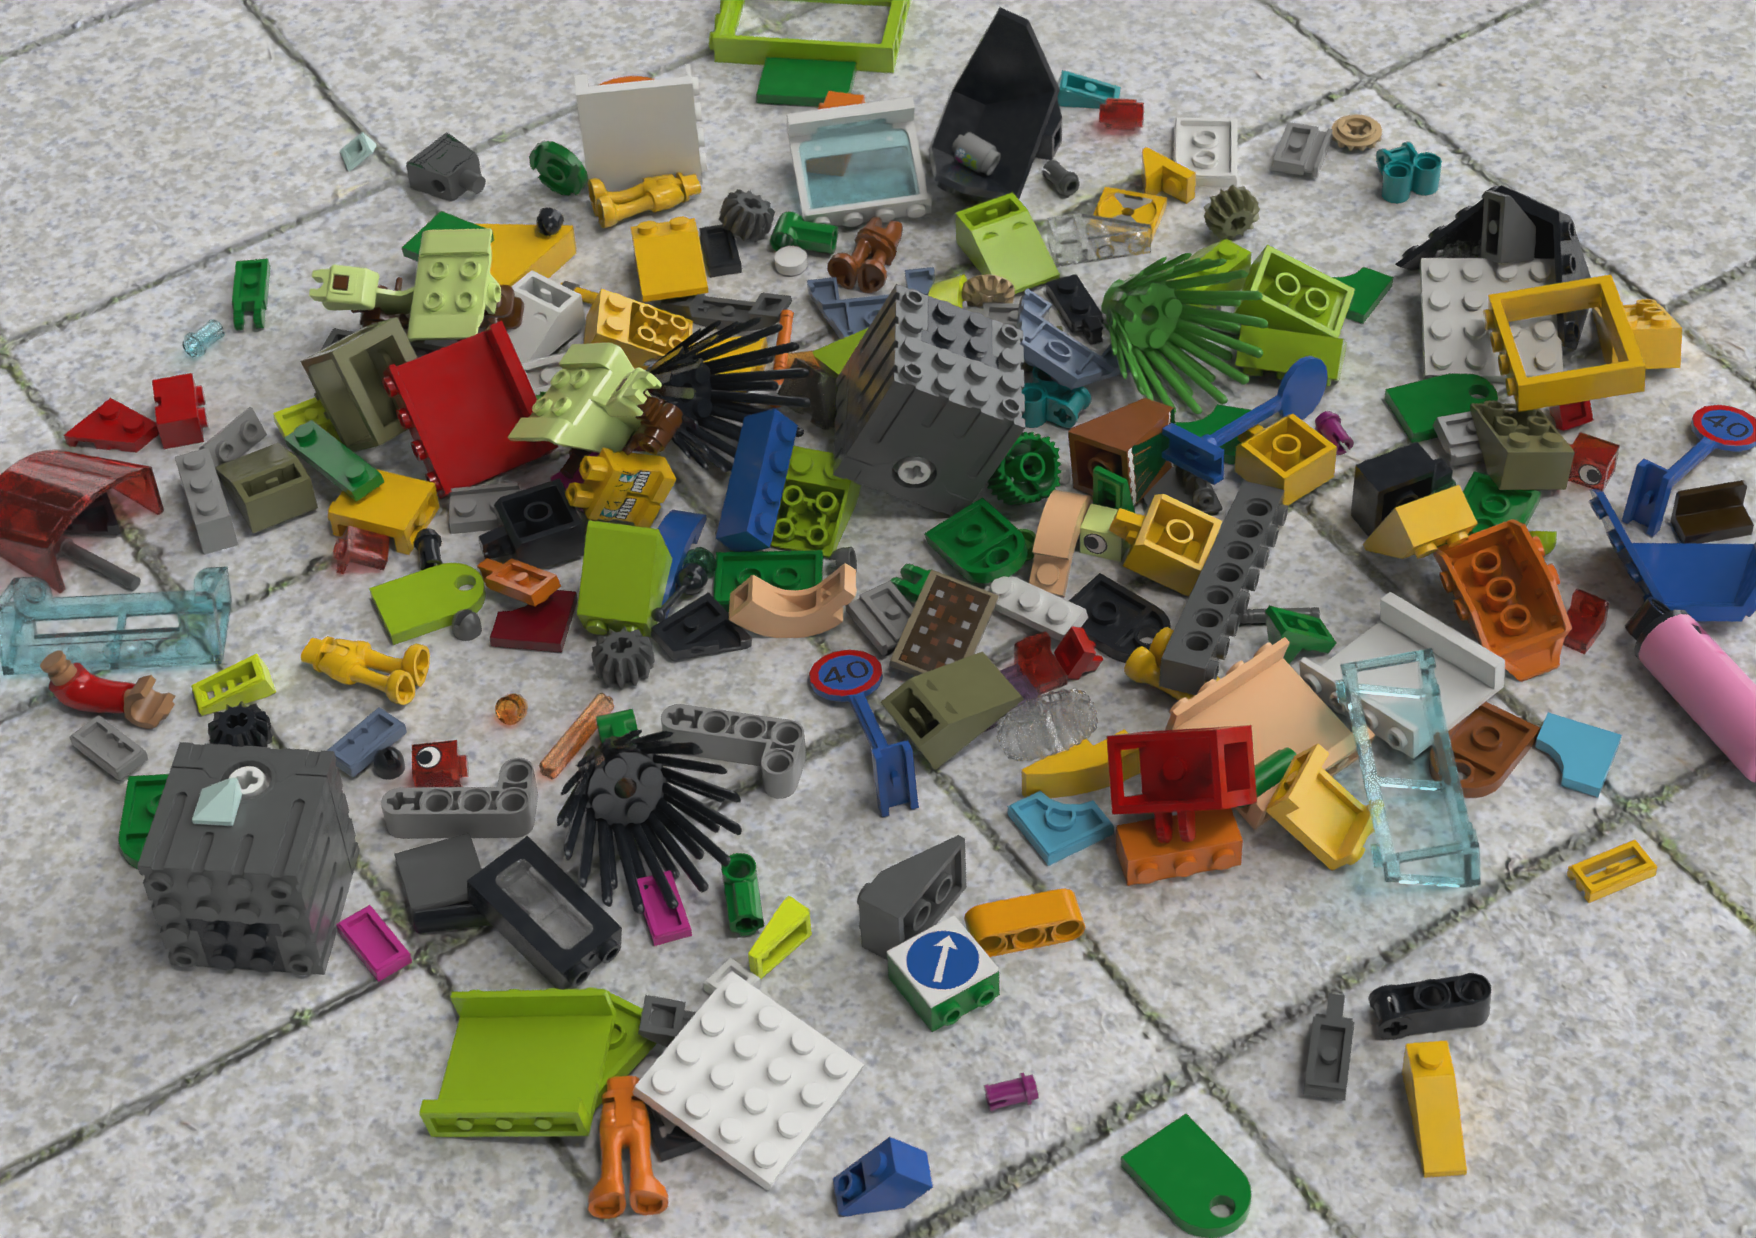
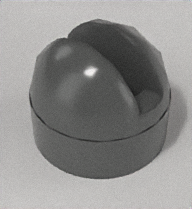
M843 547L832 552L829 560L836 561V566L830 567L833 572L844 563L856 569L857 572V558L853 547Z
M469 609L457 611L452 619L454 636L461 641H470L477 638L482 632L479 616Z

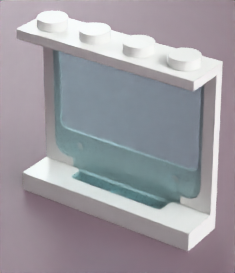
M913 97L787 114L788 139L802 217L806 222L855 227L863 222H868L874 216L881 218L883 223L898 217L919 218L927 213H931L932 194L927 191L914 124L915 107Z

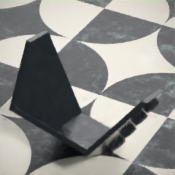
M999 7L951 90L928 149L934 181L938 182L937 186L949 193L954 194L957 190L964 194L995 199L1013 192L1020 199L1060 91L1030 21L1004 8ZM971 132L995 146L996 151L1001 153L996 168L989 176L984 173L979 175L953 159L954 152L951 149L960 134L964 136L966 133Z
M1503 185L1494 186L1487 190L1511 196L1536 226L1534 259H1555L1556 284L1591 278L1575 231V225L1570 215ZM1485 192L1481 196L1482 200L1474 206H1467L1457 212L1455 215L1456 219L1450 224L1434 229L1428 235L1429 239L1420 246L1415 245L1402 254L1403 258L1395 265L1415 271L1420 269L1421 258H1446L1481 244ZM1589 309L1557 314L1558 338L1562 341L1563 347L1577 349Z

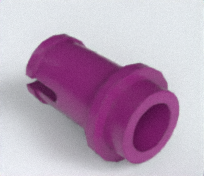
M1325 411L1315 419V430L1337 446L1336 455L1347 453L1340 441L1349 450L1353 447L1354 441L1342 427L1341 418L1338 414Z
M1023 1072L1019 1073V1078L992 1085H984L990 1111L1022 1102L1031 1105V1100L1039 1099L1033 1074L1025 1076Z

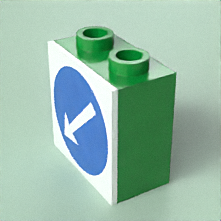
M955 915L887 951L888 978L932 1032L945 1025L954 1024L961 1016L977 1007H984L990 1004L995 997L1000 995L999 968Z

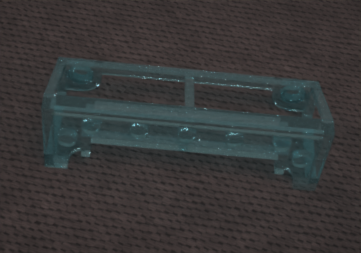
M228 566L208 567L199 571L194 579V590L53 597L49 584L39 577H15L0 596V658L3 675L45 673L40 668L41 662L45 657L57 650L63 651L66 659H69L72 663H81L88 671L221 664L224 659L232 604ZM217 612H222V614H221V621H220V628H219V621H218V613H217ZM178 614L179 627L125 630L128 617ZM118 617L116 630L53 634L37 633L36 622Z
M1432 648L1340 664L1341 680H1335L1338 702H1346L1369 806L1376 844H1370L1374 868L1382 867L1385 882L1461 888L1481 885L1479 842L1476 830L1473 829L1472 822L1469 821L1441 704L1440 687L1435 677L1434 668H1436V662ZM1412 662L1418 663V689L1358 683V672ZM1360 693L1419 698L1421 700L1440 779L1439 782L1380 777L1377 775ZM1380 787L1441 791L1444 796L1454 843L1395 853ZM1457 854L1462 878L1400 873V863Z

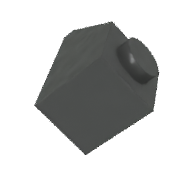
M1491 190L1485 191L1481 258L1500 264L1534 260L1536 226L1511 196Z

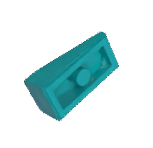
M1062 70L1057 82L1060 88L1057 96L1059 106L1117 110L1120 86Z

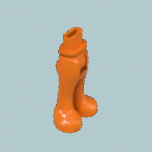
M637 1076L609 1078L606 1081L607 1092L602 1095L603 1107L599 1126L601 1175L599 1182L590 1191L588 1198L589 1213L600 1219L618 1217L626 1209L622 1169V1150L628 1148L630 1151L629 1197L631 1208L640 1215L660 1214L668 1207V1193L664 1185L654 1177L650 1156L651 1128L645 1102L633 1094L635 1085L640 1081Z

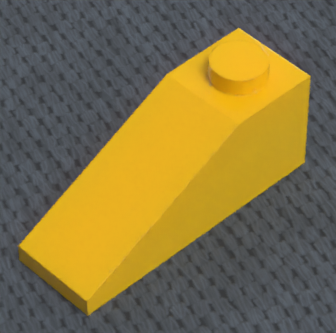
M1448 1041L1406 1043L1402 1077L1424 1178L1466 1175L1467 1165L1456 1078Z

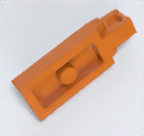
M486 558L477 565L488 588L534 607L545 602L552 593L561 587L556 574L513 558L504 564Z

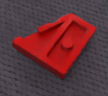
M109 398L66 432L64 438L66 444L70 447H76L80 441L94 443L96 449H119L124 452L137 453L159 435V431L155 421Z

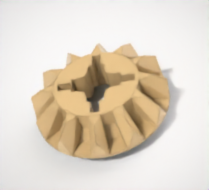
M1347 115L1339 118L1332 125V140L1338 142V147L1340 148L1348 147L1350 152L1353 149H1359L1364 152L1366 147L1375 148L1376 143L1381 141V125L1368 116Z
M986 274L972 277L962 287V299L966 300L967 306L983 307V302L1013 303L1015 296L1013 284L1007 279L996 275Z

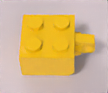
M1289 414L1267 428L1257 424L1238 435V440L1241 444L1236 446L1235 472L1248 482L1283 489L1284 505L1289 506L1334 478L1337 446L1295 414Z
M1158 494L1154 495L1144 515L1119 508L1113 518L1109 531L1131 544L1123 567L1185 596H1189L1214 545L1222 521L1170 496Z

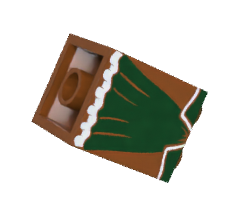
M1143 398L1071 428L1068 431L1073 488L1093 495V469L1098 465L1127 479L1133 505L1135 506L1171 467L1175 466V464L1162 458V452L1169 448V438L1162 434V428L1170 423L1175 424L1174 407Z

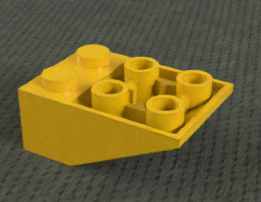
M601 288L586 315L583 344L613 343L622 348L634 369L640 367L646 370L649 366H643V364L647 360L656 356H664L692 335L693 321L681 315L672 314L650 304H644Z
M1640 299L1636 301V304L1623 305L1645 362V369L1681 368L1682 327L1657 301L1652 299ZM1599 307L1592 308L1604 361L1606 364L1618 363L1619 361Z

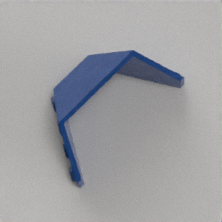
M1589 489L1593 498L1589 500V504L1597 518L1602 520L1610 543L1623 562L1630 578L1635 584H1638L1645 594L1642 597L1644 602L1648 597H1653L1665 604L1671 611L1685 610L1695 621L1742 622L1745 616L1750 617L1756 611V542L1754 544L1632 543L1605 493L1598 489Z

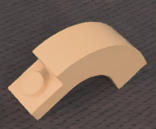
M1054 490L1050 494L1043 509L1032 551L1034 559L1029 580L1030 584L1054 595L1065 597L1074 549L1080 535L1082 522L1090 504L1093 503L1092 496Z
M844 563L822 582L804 590L780 589L752 575L730 593L729 620L748 631L774 638H804L826 632L843 622V606L850 604L856 596V569Z

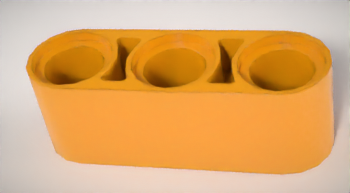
M1056 889L980 904L969 909L964 916L967 931L989 957L1069 942L1080 937L1086 928L1075 893L1069 889Z

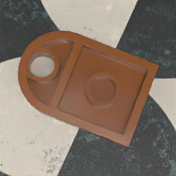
M1484 702L1434 743L1430 752V775L1441 789L1452 795L1463 798L1487 796L1495 792L1512 773L1536 742L1541 728L1493 704ZM1461 772L1467 775L1468 778L1459 780L1451 777L1449 774Z

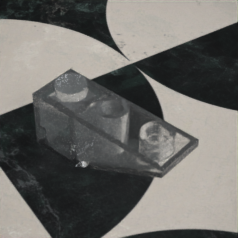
M1082 213L1047 218V244L1056 267L1151 253L1152 227L1149 224Z

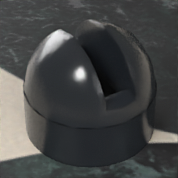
M542 208L536 219V227L544 236L557 234L562 227L564 217L553 208Z
M387 746L385 749L378 750L374 756L375 771L380 778L391 780L403 774L405 770L404 758L396 747ZM387 760H393L394 764L389 766Z

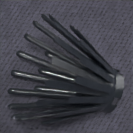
M755 317L744 323L738 320L695 343L721 324L722 320H717L703 330L701 328L664 356L653 357L643 364V366H649L646 371L653 374L662 384L659 389H647L651 397H656L658 400L664 399L665 403H671L683 412L681 418L683 422L671 440L689 459L691 456L702 468L709 471L708 464L690 446L725 473L732 471L733 464L698 438L732 458H735L737 448L700 426L739 442L742 427L720 418L743 423L745 416L771 410L769 408L736 402L808 408L811 405V401L803 397L734 392L776 391L779 388V384L776 381L767 380L806 378L809 376V371L806 368L718 374L772 363V356L798 350L800 346L796 342L707 361L753 344L761 338L778 333L783 329L782 325L776 324L702 351L758 324L762 317ZM798 427L796 437H801L804 434V430Z
M642 729L634 730L621 737L612 736L606 738L597 749L594 745L591 746L577 763L578 771L565 783L561 791V795H565L575 785L557 816V826L562 825L563 822L564 828L570 825L563 846L567 861L573 855L586 809L578 882L582 888L586 887L588 876L591 873L597 822L602 902L608 907H611L613 902L612 889L618 887L613 832L633 910L638 914L644 913L645 907L637 879L647 876L636 842L666 905L670 909L677 908L679 903L660 864L665 872L671 870L674 880L679 878L680 873L664 846L699 892H705L709 887L706 880L671 834L697 860H701L704 857V849L724 867H727L731 862L729 855L675 808L714 833L719 832L720 826L735 835H740L742 832L741 826L735 821L672 786H678L717 802H724L725 799L735 803L741 801L739 794L734 791L666 768L672 767L711 774L727 773V770L718 764L657 755H699L703 752L700 746L693 742L671 743L672 741H658L671 737L674 733L670 731H660L635 738L641 734ZM643 885L645 890L649 887L648 885Z

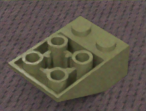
M1492 400L1486 401L1484 404L1470 405L1487 474L1499 490L1566 489L1575 452L1540 408L1518 412L1516 404H1502Z
M275 443L215 467L217 475L253 534L318 508L310 476L298 457L280 443Z
M982 651L908 679L883 699L881 703L901 730L936 770L1023 701L1024 698Z

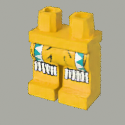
M602 448L598 457L584 456L580 463L579 472L585 482L583 484L570 483L565 496L570 506L583 508L588 519L597 520L599 518L605 521L617 519L633 522L638 527L650 528L661 508L660 503H664L676 481V477L663 456L639 453L627 455L623 451L614 453L612 449Z

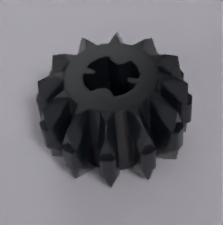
M241 701L237 707L233 708L226 704L225 712H214L213 721L208 723L210 744L232 745L233 747H267L268 744L272 743L273 733L270 718L266 715L265 711H261L256 703L247 707Z

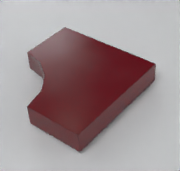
M556 590L545 602L538 604L536 607L527 604L513 611H498L490 635L491 646L562 653L578 601L577 592Z

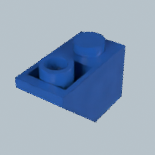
M888 1137L833 1178L838 1214L844 1217L902 1209L933 1188L927 1151L892 1137Z

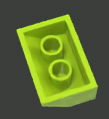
M1228 239L1221 240L1198 250L1184 262L1195 258H1200V261L1204 259H1225L1227 261L1224 265L1170 280L1244 270L1248 273L1251 266L1252 252ZM1246 277L1231 280L1228 283L1180 290L1240 291L1244 286ZM1192 305V306L1203 307V308H1208V309H1209L1210 307L1216 309V307H1217V306H1211V305Z
M1241 325L1239 340L1263 350L1261 358L1237 351L1235 366L1243 368V374L1263 377V371L1276 372V379L1282 380L1290 367L1300 358L1313 356L1321 359L1327 367L1328 378L1326 386L1331 385V380H1340L1347 349V342L1344 339Z

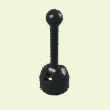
M686 564L676 576L678 589L660 608H655L652 611V619L656 622H662L666 618V612L684 592L692 595L701 591L708 581L706 571L698 564Z

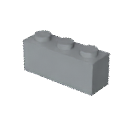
M209 448L175 456L183 489L204 555L237 546L238 542Z

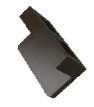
M1740 480L1678 491L1675 496L1670 522L1681 543H1707L1752 535L1754 524L1743 505L1747 490L1745 481Z

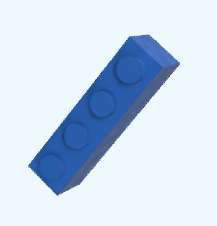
M777 409L744 417L716 534V539L734 552H754L770 548L798 428L796 423Z

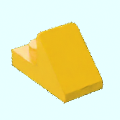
M1148 147L1142 149L1141 176L1145 194L1157 195L1163 191L1186 204L1195 198L1196 172Z

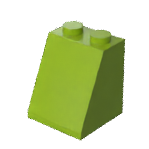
M588 521L577 616L587 631L597 635H605L609 632V629L614 632H621L625 626L628 632L639 629L642 636L651 637V627L658 623L652 619L651 614L655 608L662 606L673 560L659 529Z

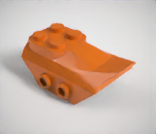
M1511 519L1471 534L1468 540L1459 545L1449 547L1448 544L1437 547V551L1433 555L1442 571L1439 573L1442 585L1446 593L1453 592L1456 598L1453 602L1457 615L1461 621L1467 619L1479 644L1505 660V669L1521 682L1557 669L1560 665L1563 642L1567 634L1572 630L1557 586L1560 584L1557 570L1552 563L1546 564L1543 558L1545 557V551L1539 537H1532L1525 524Z

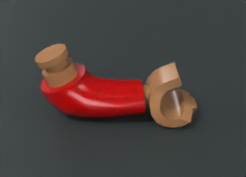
M61 650L52 652L40 664L43 672L48 673V678L50 679L49 690L63 705L73 709L96 713H125V718L132 724L144 729H153L157 727L161 720L167 718L175 705L172 702L175 695L169 692L159 693L152 689L156 682L152 675L139 678L136 684L100 678L91 674L81 663H72L69 659H66V655Z

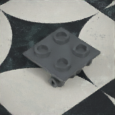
M1177 465L1171 467L1143 497L1147 508L1154 495L1165 494L1206 514L1223 510L1211 483Z

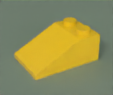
M680 216L672 218L669 222L656 223L654 221H644L637 226L630 227L643 302L709 293L695 218L689 219Z
M1460 485L1394 508L1367 538L1363 546L1366 551L1404 559L1416 555L1417 559H1420L1437 551V546L1447 543L1449 547H1453L1469 539L1468 533L1478 523Z

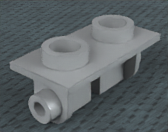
M249 407L202 445L199 450L209 448L214 466L216 467L240 458L262 440L267 433L253 408Z

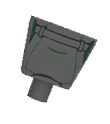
M447 132L406 163L410 188L448 201L456 200L467 190L479 194L486 184L485 178L481 175L478 155Z

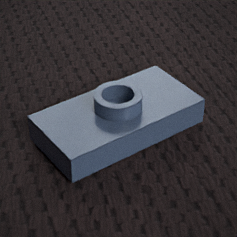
M378 707L326 751H334L336 766L354 778L374 761V756L378 750L392 746L407 733L406 726L403 722Z

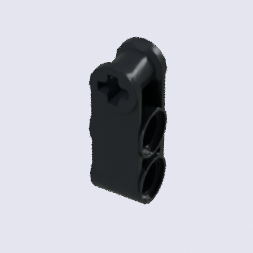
M1467 973L1460 976L1427 979L1400 985L1380 986L1369 994L1368 1000L1370 1007L1376 1010L1378 1022L1376 1029L1378 1035L1383 1039L1393 1040L1404 1036L1482 1025L1487 1021L1490 1014L1492 990L1489 980L1483 975Z

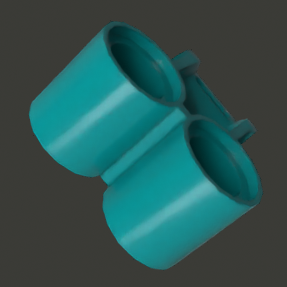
M1408 141L1402 143L1401 147L1390 150L1382 148L1377 151L1376 162L1383 176L1381 195L1385 201L1398 204L1407 201L1410 198L1411 191L1424 196L1432 195L1438 191L1442 160L1438 155L1429 152L1418 154L1413 144Z
M1034 367L1032 370V382L1025 383L1024 389L1021 391L1025 395V412L1022 418L1025 419V427L1027 428L1040 427L1046 423V420L1056 423L1061 427H1073L1078 421V414L1081 410L1086 409L1091 404V394L1084 386L1070 389L1067 386L1059 385L1051 379L1049 374L1038 367Z

